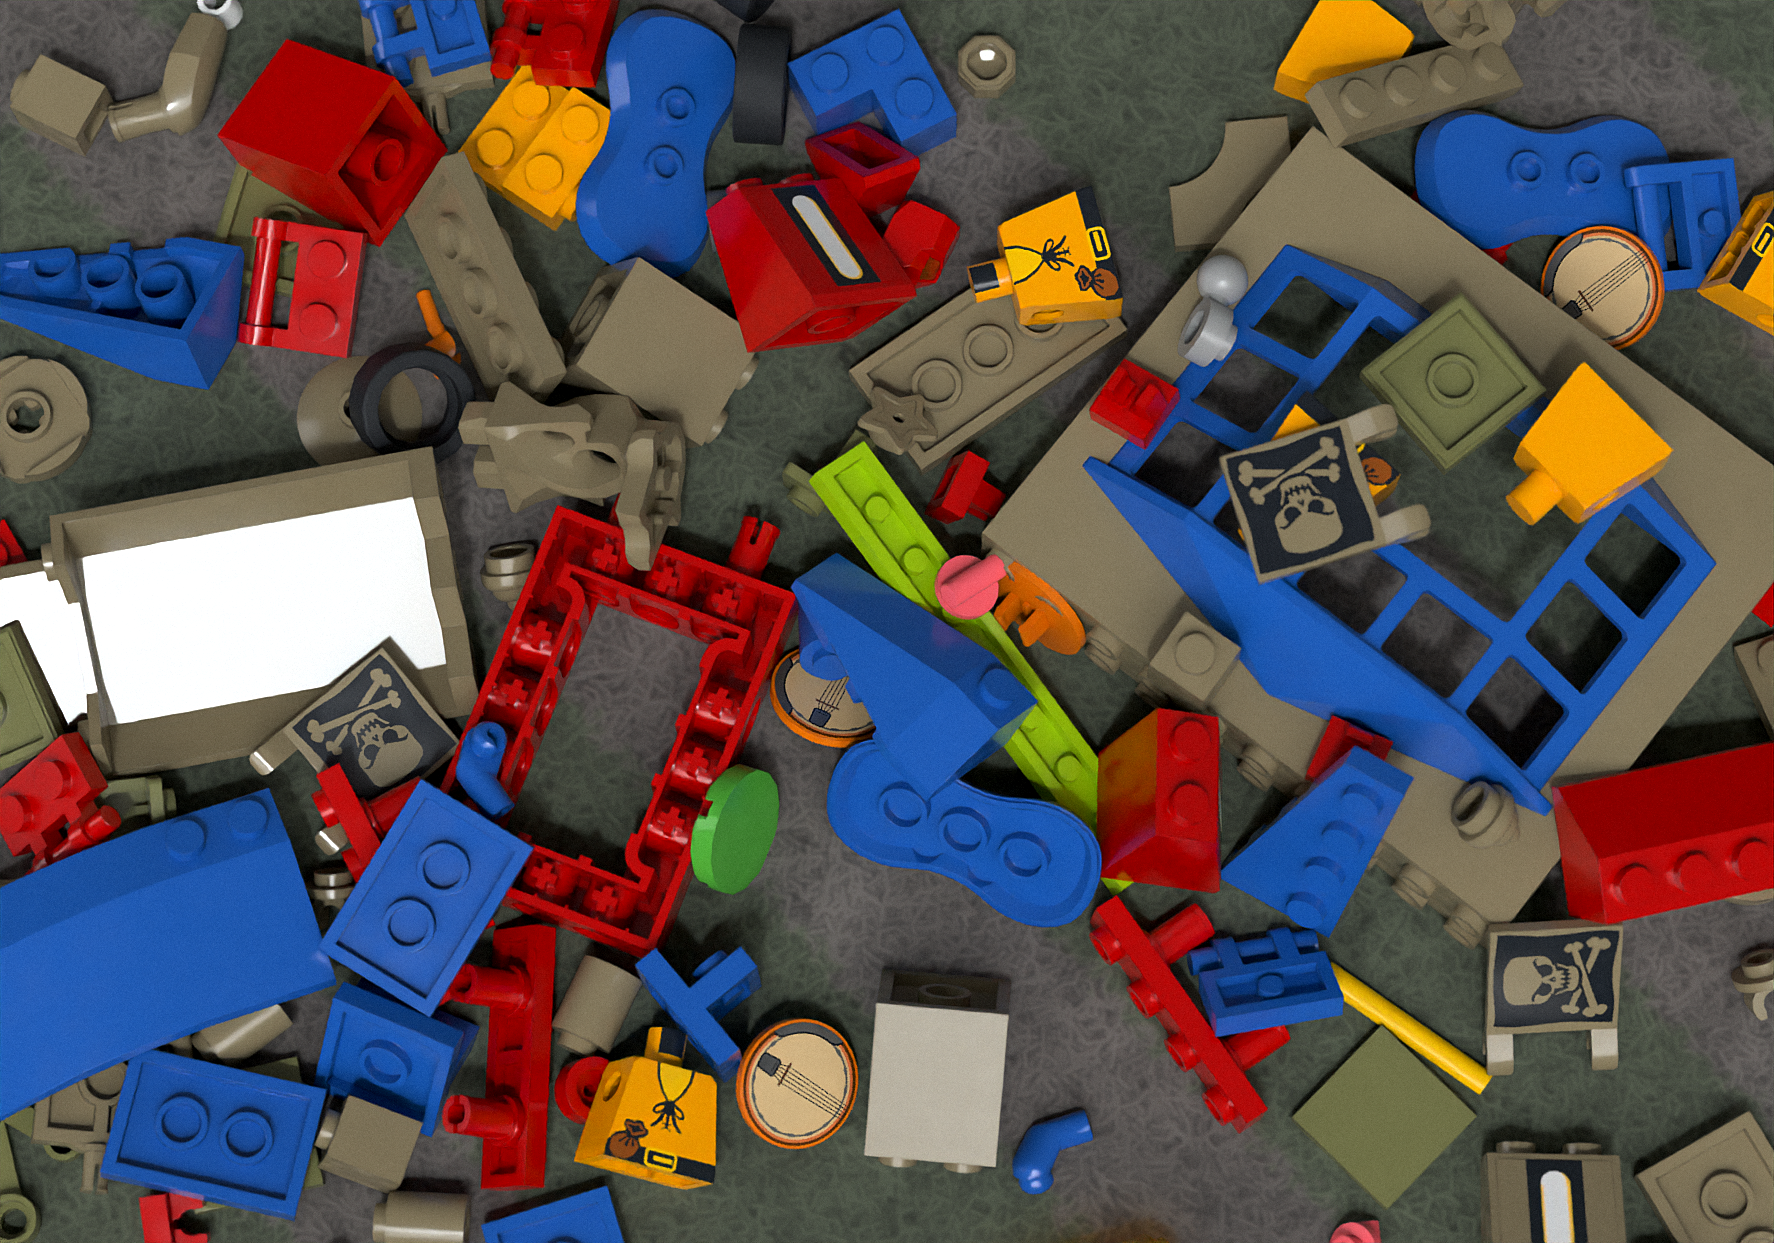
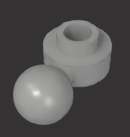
M1229 255L1213 256L1200 267L1197 274V287L1203 300L1191 313L1179 339L1178 355L1201 367H1206L1214 359L1218 361L1223 360L1231 350L1237 336L1238 328L1232 324L1233 310L1227 306L1236 303L1245 294L1248 287V274L1244 265L1238 259Z

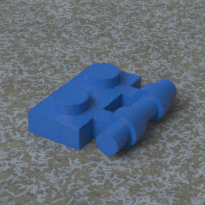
M358 0L362 16L370 19L376 39V44L372 47L377 67L385 70L386 74L396 77L403 88L408 87L414 81L409 62L413 58L426 55L432 77L492 60L475 0ZM411 4L418 29L400 34L394 12L400 7Z
M1288 927L1271 929L1267 931L1266 937L1234 942L1231 936L1211 940L1210 947L1188 951L1187 964L1191 976L1199 975L1198 991L1215 1037L1343 1015V993L1326 951L1319 952L1318 938L1314 929L1292 933Z

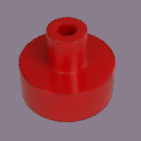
M591 1056L570 1062L562 1068L555 1081L554 1095L558 1108L566 1118L577 1124H586L604 1069L610 1061L601 1057Z

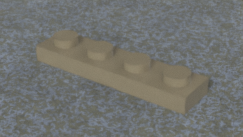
M1491 42L1472 50L1459 49L1449 45L1318 81L1305 94V97L1333 147L1338 148L1429 122L1446 113L1458 110H1471L1502 101L1516 94L1524 84L1503 47H1499Z

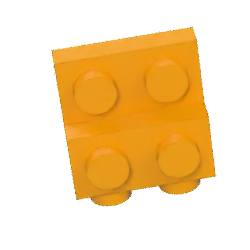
M521 66L457 153L464 151L473 172L481 176L485 186L553 231H556L565 218L571 222L577 219L576 195L579 184L604 143L610 121V110L575 87L568 91L562 86L535 85L531 66Z

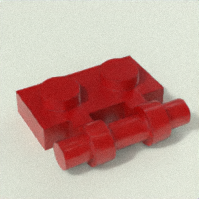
M504 0L502 10L506 16L503 26L496 29L490 44V53L493 57L490 72L495 77L506 80L514 76L517 65L531 66L535 85L596 88L620 0ZM529 23L543 24L540 36L526 34Z
M79 732L60 735L0 788V833L13 857L26 855L32 851L35 854L33 867L23 877L76 853L110 841L111 833L121 825V817L113 807L104 805L98 810L93 801L109 786ZM69 822L68 836L63 840L58 830Z

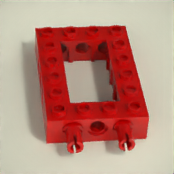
M618 493L607 522L599 521L557 505L440 789L482 814L458 781L455 770L467 732L485 721H493L500 724L507 734V745L496 779L515 805L508 813L494 822L504 829L507 828L598 604L709 645L699 664L701 678L686 715L679 713L675 723L677 738L662 775L655 773L651 782L653 797L638 834L631 832L626 844L625 858L627 869L623 878L596 868L591 858L580 855L578 860L572 859L536 845L532 836L519 832V838L536 848L501 903L505 907L643 959L655 948L661 955L664 951L694 876L690 852L695 821H697L698 815L708 816L713 801L705 798L710 786L725 770L738 765L770 686L773 672L780 661L797 619L798 600L794 593L760 581L776 539L779 538L781 531L776 526L764 521L756 543L753 545L760 527L757 526L758 518L750 516L742 518L740 530L725 566L717 565L661 544L651 571L636 569L628 564L625 554L624 532L615 510L620 493Z

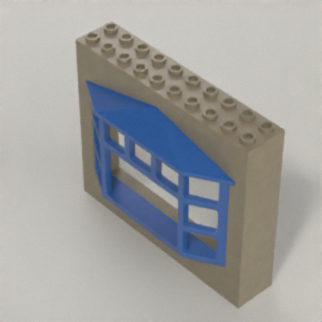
M1312 126L1124 357L1179 389V402L1147 449L1140 448L1091 420L1089 409L1110 378L1109 376L982 532L981 560L993 554L997 555L1003 561V569L1013 582L1015 581L1014 576L1007 567L1015 561L1056 590L1074 610L1084 627L1086 643L1088 644L1084 650L1086 656L1105 672L1114 675L1118 669H1121L1138 682L1139 685L1135 688L1136 694L1153 709H1169L1170 707L1176 711L1195 713L1147 680L1149 663L1186 611L1239 646L1241 652L1238 665L1202 715L1219 717L1221 747L1241 761L1237 766V771L1248 782L1262 791L1267 792L1271 786H1274L1289 799L1293 800L1295 797L1299 799L1309 790L1312 782L1305 780V776L1332 716L1392 741L1393 744L1385 762L1413 776L1414 779L1366 870H1371L1374 864H1376L1395 879L1391 888L1401 899L1419 910H1422L1428 904L1447 919L1443 928L1457 942L1471 950H1474L1478 944L1488 950L1489 924L1512 923L1561 860L1551 787L1629 771L1774 583V465L1342 147L1334 148L1330 139ZM1229 255L1238 259L1244 265L1248 274V287L1245 294L1239 301L1227 306L1233 310L1232 324L1237 326L1238 332L1231 350L1223 360L1218 361L1214 359L1206 367H1201L1178 355V343L1188 318L1196 306L1203 300L1197 287V274L1200 267L1213 256ZM1296 276L1306 278L1352 312L1351 316L1318 357L1310 359L1253 330L1254 326ZM1460 292L1463 293L1546 389L1541 399L1505 426L1521 439L1525 437L1573 372L1585 362L1673 449L1664 468L1656 475L1590 518L1509 622L1500 620L1402 545L1395 544L1372 550V552L1406 577V582L1364 634L1354 631L1297 587V582L1306 571L1261 585L1258 584L1248 550L1213 523L1214 518L1231 498L1224 475L1220 477L1196 507H1189L1134 476L1178 422H1185L1236 451L1271 442L1299 398L1306 391L1312 395L1316 393L1369 326L1393 344H1396ZM1240 348L1298 378L1297 383L1255 433H1250L1194 403L1195 399L1233 352ZM1620 513L1667 546L1680 558L1678 568L1639 617L1585 563L1587 555ZM1567 582L1573 583L1622 633L1621 641L1581 692H1578L1526 640V633ZM1423 594L1431 595L1491 642V646L1449 698L1440 696L1381 650V646ZM1035 596L1040 601H1043L1050 605L1060 615H1062L1059 609L1049 600L1041 596ZM1507 658H1513L1562 706L1564 711L1562 717L1522 768H1519L1466 715L1468 707ZM1480 781L1486 782L1490 786L1501 785L1513 795L1519 816V839L1515 842L1509 841L1502 846L1492 845L1481 849L1474 848L1459 837L1458 828L1451 822V813L1460 795L1469 786Z

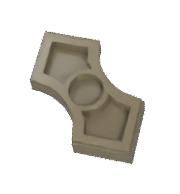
M1287 116L1225 122L1223 146L1214 163L1196 179L1182 185L1169 187L1175 252L1213 249L1291 153Z

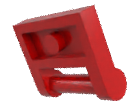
M254 216L251 236L257 237L248 310L246 322L239 323L237 341L251 345L284 348L341 358L351 357L368 233ZM282 240L299 243L288 328L271 326Z

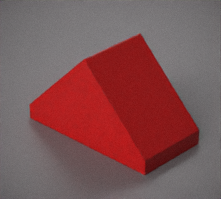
M860 121L805 140L807 154L820 179L840 178L867 218L901 204L921 169L918 156Z

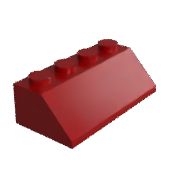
M1774 740L1551 787L1568 913L1571 917L1608 925L1774 888Z

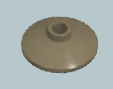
M370 356L343 358L325 366L313 376L300 397L297 410L298 432L307 452L322 466L380 456L362 442L351 423V419L346 416V410L349 406L348 398L354 376ZM402 371L392 377L382 391L378 405V415L386 432L396 439L410 442L416 441L419 436L422 424V405L413 382Z

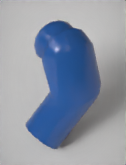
M485 721L467 732L463 740L455 772L458 781L482 815L494 822L508 813L515 804L496 779L507 745V734L500 724L493 721Z
M1084 1109L1038 1123L1027 1130L1012 1160L1013 1175L1019 1179V1186L1025 1193L1031 1195L1041 1194L1052 1186L1054 1178L1050 1170L1056 1161L1059 1151L1093 1141L1092 1131Z

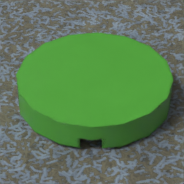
M741 764L725 770L710 786L705 799L713 801L709 809L708 816L698 815V819L695 821L690 852L693 871L699 882L708 884L707 888L731 895L747 888L759 874L774 839L779 814L777 785L770 773Z

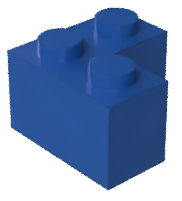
M899 9L788 63L790 88L816 136L843 127L873 112L887 138L916 156L957 137V113Z

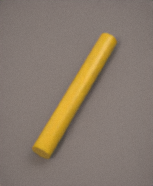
M1334 962L1331 963L1343 993L1344 1002L1379 1026L1383 1025L1393 1036L1478 1095L1481 1094L1492 1076L1487 1075L1485 1067Z

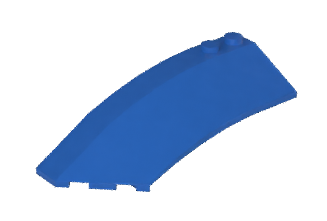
M269 788L139 829L76 853L0 888V1122L89 1076L146 1051L208 1027L336 985V978L329 956L317 949L323 938L290 839Z

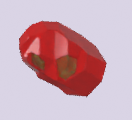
M914 200L903 201L895 212L882 239L913 282L916 290L937 283L958 242L960 227L947 215Z

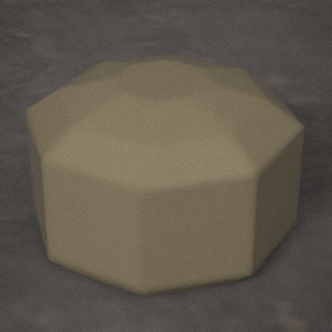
M974 36L958 51V83L974 98H999L1015 83L1016 51L1000 36Z

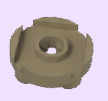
M12 356L0 361V476L18 484L44 481L66 471L81 456L86 443L90 440L93 433L92 407L87 393L68 368L48 359V362L42 359H29L28 356ZM26 405L31 411L43 408L44 415L39 419L40 427L33 432H29L26 429L16 432L12 429L19 421L18 415L15 412L19 407Z

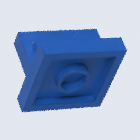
M741 946L729 956L724 950H720L694 971L693 976L697 982L688 988L655 948L635 964L643 986L677 1027L687 1034V1039L724 1083L727 1082L738 1072L742 1056L740 1049L717 1022L762 986L756 964Z
M362 977L356 986L343 982L333 997L313 1086L327 1089V1094L344 1101L351 1095L422 1122L423 1125L420 1133L432 1137L442 1118L443 1107L447 1101L450 1085L474 1046L479 1026L438 1009L432 1017H428Z

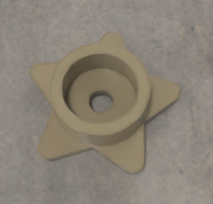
M878 386L871 390L870 398L873 409L861 416L858 425L868 430L870 438L876 445L884 450L902 455L910 450L916 441L934 442L937 440V429L922 416L924 397L922 395L916 394L898 398Z

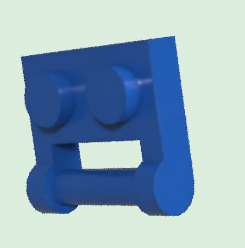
M1734 158L1654 164L1624 169L1626 189H1632L1638 237L1651 248L1659 261L1664 277V293L1698 289L1741 218ZM1662 185H1669L1679 263V270L1668 271L1657 187Z

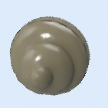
M530 544L504 545L493 548L483 555L485 566L480 570L482 585L487 590L492 591L497 600L507 602L508 607L512 611H514L536 558L534 547Z
M1480 781L1469 786L1460 795L1453 807L1451 822L1458 828L1459 837L1474 848L1481 849L1492 845L1502 846L1509 841L1515 842L1519 839V816L1513 795L1501 785L1490 786L1486 782Z

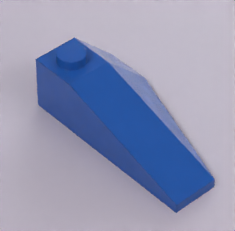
M189 237L166 239L165 248L133 250L130 242L110 244L109 253L75 255L71 248L0 254V319L154 380L209 390L236 344L245 255L239 246Z
M835 553L797 578L791 586L822 646L826 651L837 655L847 673L849 680L845 688L853 703L862 702L876 727L872 738L882 756L926 802L1006 745L1038 703V700L994 654L838 553Z

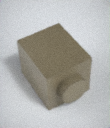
M42 54L39 55L31 70L25 69L20 73L10 95L12 102L10 108L21 126L84 157L108 118V104L114 103L106 85Z
M1186 611L1149 663L1147 680L1196 714H1203L1238 665L1241 648Z
M349 1095L340 1106L338 1112L329 1108L325 1112L314 1141V1146L324 1149L317 1168L389 1194L390 1190H396L402 1182L423 1123Z

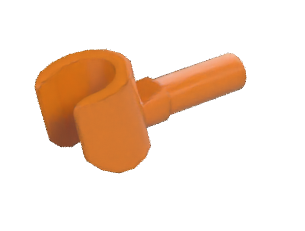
M422 290L418 292L416 298L427 330L433 338L424 345L445 353L460 365L461 355L460 353L456 354V344L441 322L431 291Z

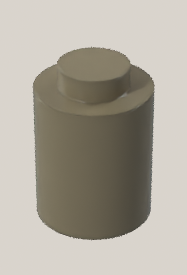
M584 955L552 1021V1028L561 1033L557 1044L583 1058L594 1056L596 1050L609 1054L643 982L608 962Z
M277 1004L200 1030L191 1036V1042L206 1062L217 1065L223 1062L226 1067L236 1068L294 1025V1023L282 1006Z
M390 1190L387 1203H376L373 1241L375 1243H469L471 1220L470 1194Z

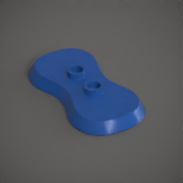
M650 9L638 11L628 16L617 27L610 40L606 56V76L611 107L608 131L601 149L584 173L576 195V216L581 235L588 247L599 258L613 265L640 257L670 278L678 277L689 271L705 248L710 229L705 212L708 210L706 187L708 157L714 140L733 109L736 65L734 53L728 43L716 31L694 18L672 11Z
M1458 110L1443 114L1434 119L1422 131L1415 154V181L1420 205L1480 250L1499 248L1535 235H1560L1568 237L1579 230L1594 226L1617 227L1638 236L1632 189H1626L1624 169L1644 165L1670 163V160L1661 140L1650 129L1636 121L1621 116L1603 115L1591 117L1566 127L1546 130L1522 127L1489 113L1475 110ZM1669 185L1657 186L1664 237L1668 233L1673 220Z
M866 740L851 747L840 759L833 772L827 793L829 823L836 835L846 846L868 860L890 867L926 870L944 875L965 885L999 913L1029 926L1059 927L1071 923L1082 914L1094 896L1101 875L1102 857L1100 845L1086 822L1062 804L1045 799L998 794L976 786L961 777L926 802L882 756L874 740Z

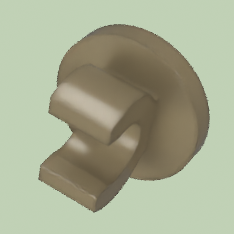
M347 867L314 871V880L304 883L309 899H316L311 905L320 930L328 925L330 905L336 906L341 910L356 886V882Z
M1761 949L1747 954L1741 959V965L1731 975L1734 988L1744 993V1002L1747 1008L1760 1021L1768 1018L1764 1007V999L1769 992L1774 990V949Z

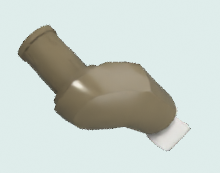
M197 0L198 7L202 13H191L170 52L163 84L159 86V92L132 100L108 104L109 123L114 137L119 143L140 137L141 135L167 129L182 136L193 131L201 124L212 98L228 37L227 30L234 28L240 22L243 15V9L238 0H226L224 5L216 10H213L217 0Z

